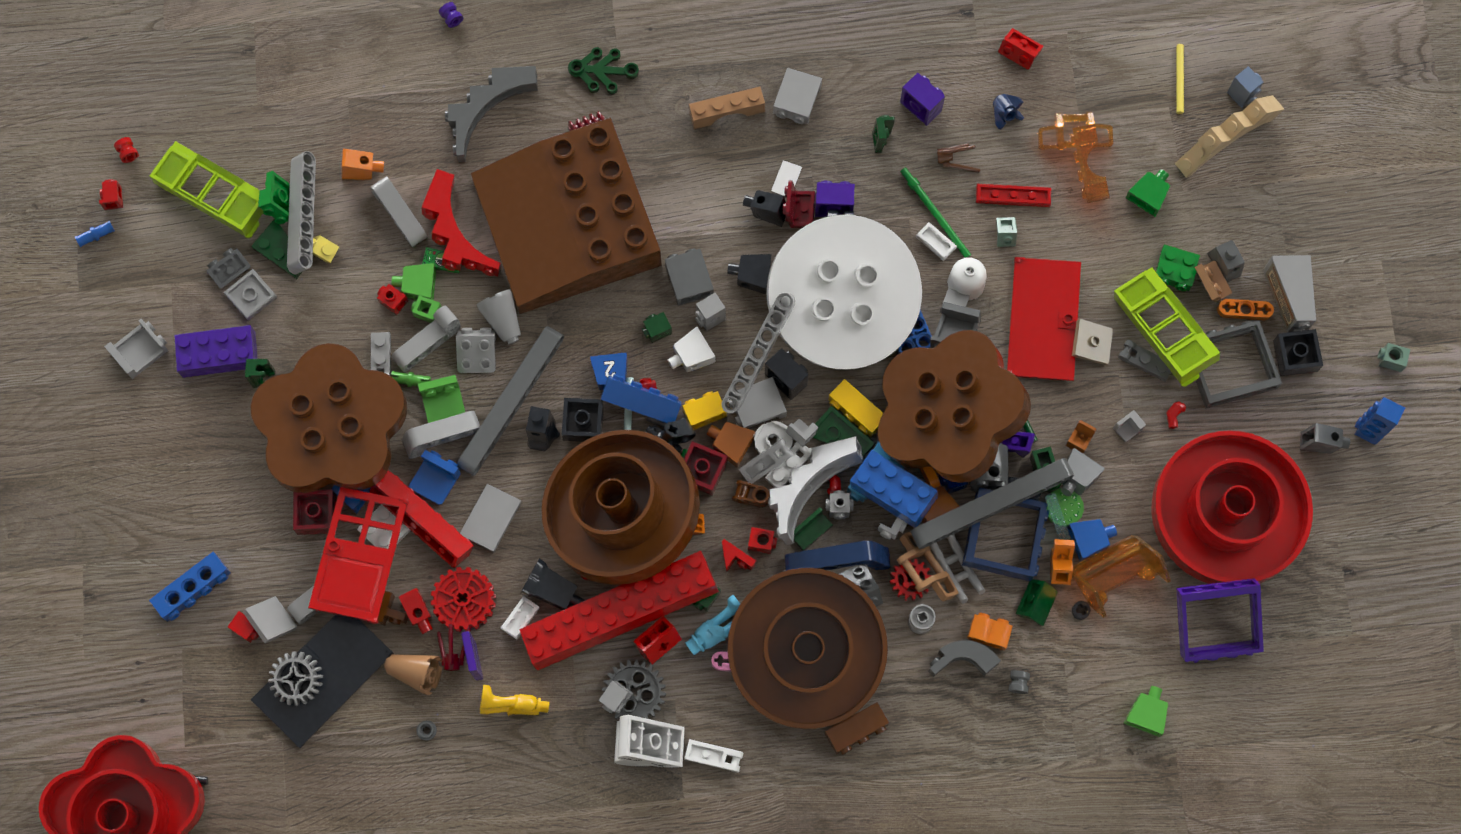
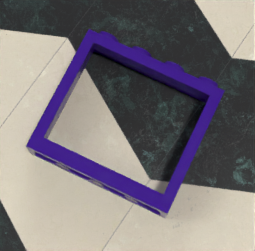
M1255 578L1176 588L1180 655L1185 662L1193 661L1196 663L1199 660L1205 659L1213 661L1220 657L1236 658L1238 655L1246 654L1252 656L1253 653L1264 652L1261 588ZM1249 594L1252 640L1189 648L1186 602Z

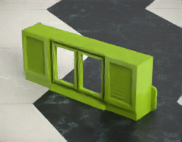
M176 141L170 146L149 175L154 184L246 238H251L260 226L258 220L263 214V210L258 207L260 190ZM200 166L213 175L196 198L181 188L195 168ZM220 178L234 186V189L219 210L203 202V200Z
M1152 267L1114 290V300L1180 382L1181 386L1186 387L1199 378L1200 372L1219 361L1220 352ZM1164 298L1175 313L1150 329L1139 314ZM1180 318L1191 333L1166 349L1155 334Z

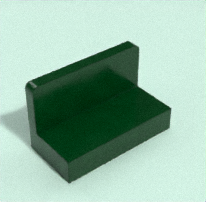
M818 508L794 530V541L803 551L833 526L823 515L821 508Z
M1032 579L1028 583L1015 614L1019 617L1032 619L1038 625L1044 626L1058 591L1045 581Z

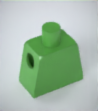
M435 264L405 266L403 268V276H392L391 284L393 287H400L401 292L408 299L417 300L419 296L434 300L437 271Z
M1151 686L1148 695L1144 693L1138 695L1123 724L1158 737L1162 736L1168 708L1167 702L1159 700L1162 689Z

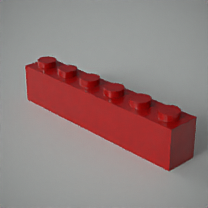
M387 471L381 481L371 487L370 493L409 500L403 524L452 568H455L469 557L474 546L470 540L462 536L453 525H450L438 512H435L425 500L417 496L398 476ZM382 504L395 517L397 516L398 507Z

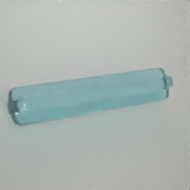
M1056 494L1046 495L1045 500L1058 538L1060 540H1071Z

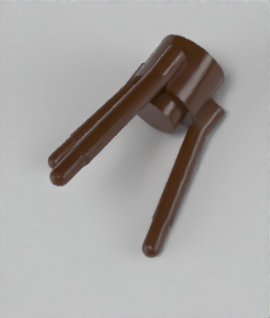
M967 143L937 149L938 164L943 163V167L980 172L978 168L949 163V161H953V153L975 149V145L969 146Z

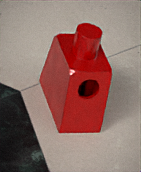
M418 588L398 596L413 626L418 625L422 634L433 630L428 620L432 616ZM420 609L422 615L417 618L415 611Z

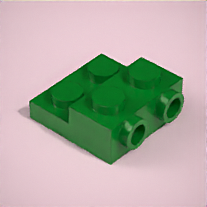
M274 171L267 172L266 188L259 191L258 207L263 210L264 215L275 218L277 224H284L289 221L290 183Z
M1164 244L1155 272L1166 285L1173 286L1179 291H1190L1196 275L1195 267L1198 265L1200 255Z

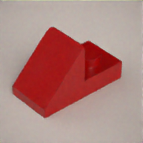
M723 539L722 550L726 572L735 560L738 561L737 565L742 569L746 570L748 568L752 571L756 565V560Z

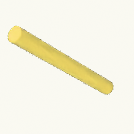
M1183 44L1176 45L1177 114L1184 113Z

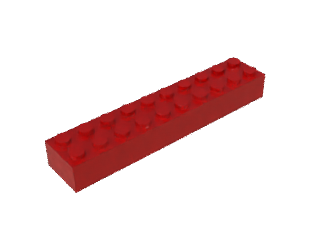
M698 551L671 563L652 577L635 583L620 585L519 630L532 665L537 670H540L716 594L719 590L702 551Z

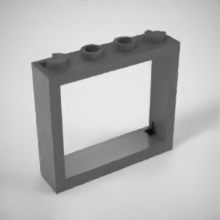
M1245 321L1240 326L1230 325L1222 331L1211 330L1206 333V336L1212 343L1252 333L1268 380L1210 395L1203 372H1200L1196 383L1205 409L1276 390L1281 386L1282 381L1260 321Z

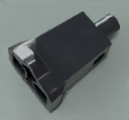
M531 406L526 426L527 445L533 450L546 451L550 448L553 441L560 437V433L556 428V421L550 409Z
M540 558L520 592V595L535 597L561 610H565L568 604L574 606L585 601V599L574 594L578 586L552 571Z

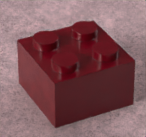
M692 441L684 460L695 478L698 490L713 496L727 465L728 456Z
M334 491L293 492V530L297 535L328 533L337 501V495Z

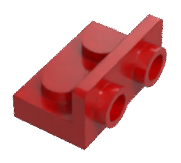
M1012 28L1003 39L998 53L1029 70L1044 46Z

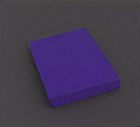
M469 631L462 632L461 635L469 672L475 680H483L476 641Z

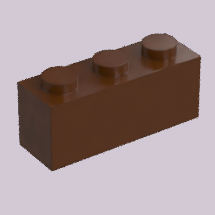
M878 702L826 730L825 736L836 755L840 752L844 755L852 750L851 746L859 743V745H862L869 741L870 735L874 733L879 735L885 732L889 721Z

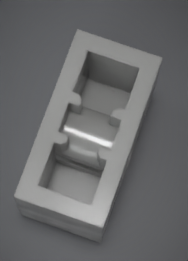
M716 293L696 304L695 314L697 317L695 319L698 325L704 327L706 331L726 320V308Z

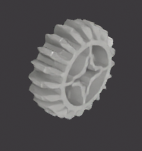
M294 651L291 657L288 653H285V660L281 657L277 658L280 665L272 664L276 671H269V674L274 675V678L268 679V682H274L270 690L277 689L274 693L275 697L282 695L280 702H284L287 699V705H291L294 700L295 706L300 705V699L303 704L307 703V697L310 700L314 699V695L311 692L319 693V690L315 687L322 686L321 682H317V679L323 678V675H317V672L322 669L321 667H314L318 663L317 660H313L310 663L311 655H307L304 659V652H300L297 656V652ZM298 662L305 665L310 674H303L300 666H298ZM292 663L289 674L281 677L284 668ZM295 675L304 677V679H299L297 684L296 681L287 680V678H292ZM310 680L307 690L300 694L303 682ZM285 682L291 686L293 695L283 688L282 683Z

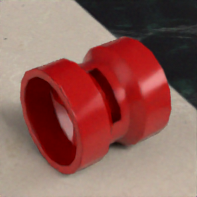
M124 137L115 142L114 148L120 153L119 157L123 163H129L138 158L139 153L136 148H133L131 138Z

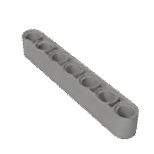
M305 151L291 160L287 268L292 274H299L312 266L316 159L309 151Z
M781 293L777 296L722 400V408L725 412L734 413L741 408L795 306V298L792 294ZM784 296L790 298V305L788 307H783L781 304V299ZM775 313L781 316L779 324H774L772 321V316ZM767 330L772 333V339L768 342L763 338V333ZM756 348H761L763 351V356L760 359L754 356ZM747 365H751L754 368V373L751 376L745 373ZM738 382H742L745 385V390L742 393L736 389ZM729 399H733L736 402V407L733 410L727 406Z

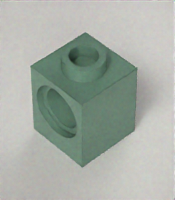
M1387 343L1384 348L1379 350V366L1402 372L1407 366L1411 349ZM1389 354H1393L1396 360H1392Z

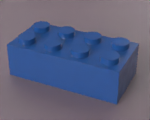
M874 450L870 451L850 480L852 489L914 528L920 524L938 498L936 489Z

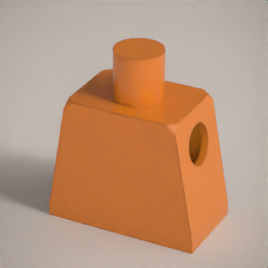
M343 149L342 179L371 180L372 172H384V161H373L372 152Z

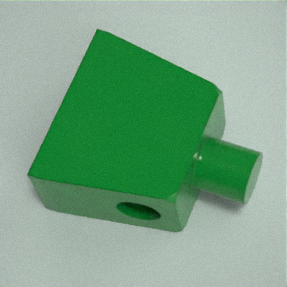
M1161 169L1156 175L1147 172L1128 191L1126 199L1156 217L1170 188V185L1165 182L1169 174Z

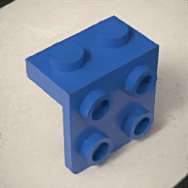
M424 450L421 455L423 463L410 482L409 488L428 500L442 505L461 473L457 467L458 464L449 459L447 461L441 459V455L433 450L431 452Z

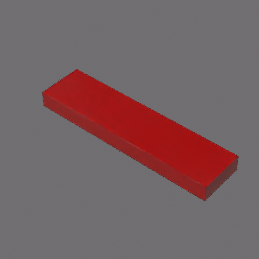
M977 184L976 203L1050 207L1051 188Z

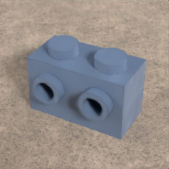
M1248 66L1234 78L1227 93L1243 108L1257 99L1256 96L1262 91L1260 88L1264 82L1260 75L1254 73Z

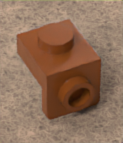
M1080 420L1065 446L1072 450L1075 448L1084 453L1097 429Z

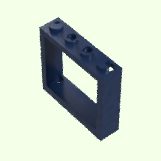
M979 487L975 493L974 500L993 490ZM1027 499L1015 505L1038 511L1028 570L974 557L980 522L969 527L962 566L1025 581H1031L1034 576L1037 577L1039 565H1036L1037 558H1040L1042 554L1040 542L1041 539H1044L1046 528H1043V525L1049 515V510H1046L1047 503Z

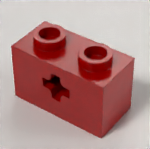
M662 616L633 642L640 654L653 665L682 639L676 628Z

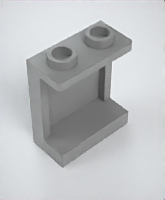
M787 68L773 106V114L782 119H792L798 124H808L817 94L822 86V78Z
M142 319L138 320L140 322L139 326L113 345L109 342L104 346L132 379L169 351L164 346L167 342L161 335L156 336L153 333L156 329L149 321L145 323Z
M773 377L752 385L741 408L736 412L737 417H735V421L738 426L749 428L779 417V419L786 417L787 411ZM745 387L737 391L742 393L745 390ZM729 399V407L733 410L736 407V402L733 399Z

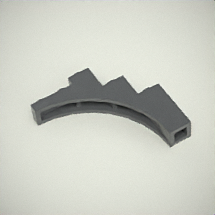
M536 66L492 68V75L488 76L489 85L470 86V93H467V103L448 104V111H445V121L449 122L451 129L453 128V139H456V145H453V155L457 156L458 162H466L470 137L478 122L490 109L511 96L523 92L538 91Z

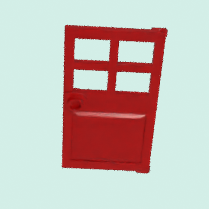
M340 487L308 609L378 624V617L409 500ZM345 497L369 501L365 519L341 514ZM375 503L399 508L394 525L371 520ZM339 521L363 525L358 543L335 538ZM369 527L393 531L388 549L365 544Z

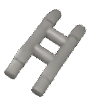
M953 534L947 537L955 554L944 558L937 542L930 545L942 569L949 574L958 590L956 596L963 604L968 601V598L958 582L968 578L979 595L983 594L986 590L970 567L962 566L964 571L953 575L948 565L958 560L962 565L964 556L962 548Z

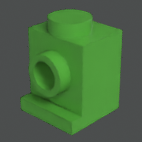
M419 296L417 301L413 302L411 311L415 318L431 323L435 320L433 317L434 313L442 306L440 302ZM428 309V314L424 313V310Z

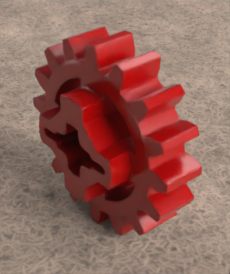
M916 558L914 562L909 561L918 575L922 573L924 580L932 576L927 575L930 568L924 569V562L919 565ZM899 564L900 567L895 565L893 567L895 572L890 574L894 578L890 580V584H895L892 591L898 590L897 597L904 595L905 601H907L908 597L915 601L916 596L922 599V592L927 594L929 590L909 592V589L917 590L915 588L916 584L913 581L910 583L907 581L911 577L903 565ZM898 576L902 579V586L898 582Z

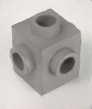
M841 490L830 493L829 499H826V511H829V518L837 520L849 518L850 511H853V499H850V493H845V491Z

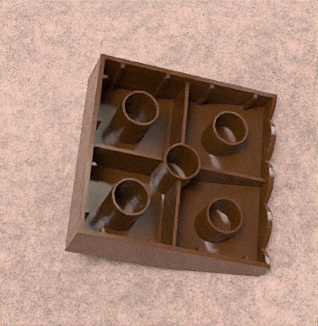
M611 117L541 140L471 173L520 314L662 266L658 242Z

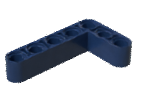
M860 541L784 555L786 571L798 568L833 570L858 565L874 570L891 568L889 548L873 541Z

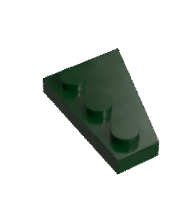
M274 218L251 247L297 280L302 272L292 274L288 270V236L280 224L275 222Z
M833 406L815 423L819 428L813 438L826 444L856 436L862 447L863 457L875 445L874 442Z

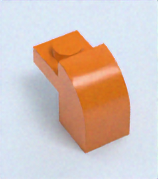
M1054 539L1050 557L1051 584L1071 585L1074 540Z

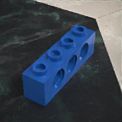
M1385 397L1379 402L1375 401L1373 406H1370L1368 411L1364 412L1362 417H1359L1354 426L1357 430L1354 435L1376 445L1398 424L1405 407Z
M212 552L149 601L167 622L169 620L172 621L180 615L182 610L192 607L199 597L209 594L212 591V587L216 584L225 582L231 572L218 555ZM211 572V577L208 580H204V574ZM195 584L194 591L188 592L189 585ZM175 596H179L178 603L172 605V599Z

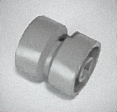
M925 604L915 606L908 619L910 629L916 634L929 632L935 622V612L930 606Z

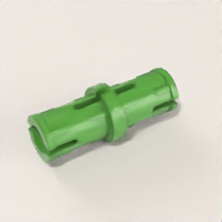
M392 371L391 373L393 375L392 378L398 384H405L408 387L418 386L420 383L431 381L430 376L415 375L414 372H409L408 374Z

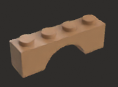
M761 87L689 104V114L694 129L710 126L719 118L730 114L750 116L765 112V101Z

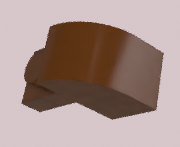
M388 591L384 593L378 623L385 626L387 619H389V622L395 625H400V623L406 624L408 615L391 609L395 595Z

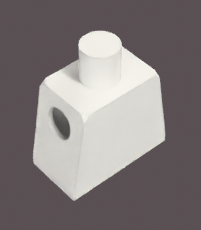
M695 327L673 345L676 355L667 359L672 369L683 365L686 372L716 362L714 353L698 327Z

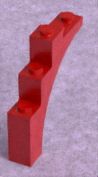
M437 169L422 205V215L429 220H436L432 230V240L439 245H447L442 257V266L451 271H455V269L460 271L462 265L470 270L476 269L482 271L485 275L498 277L501 263L475 249L457 227L451 208V194L455 183V175Z

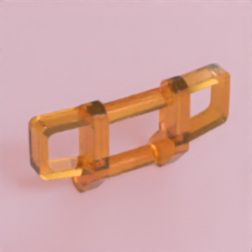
M1092 111L1086 112V114L1055 113V125L1042 127L1038 130V148L1040 150H1064V148L1080 147L1095 149L1096 147H1111L1113 145V127L1111 125L1096 124ZM1086 121L1088 140L1064 141L1063 122ZM1095 128L1108 130V143H1095ZM1056 129L1057 145H1044L1042 132Z

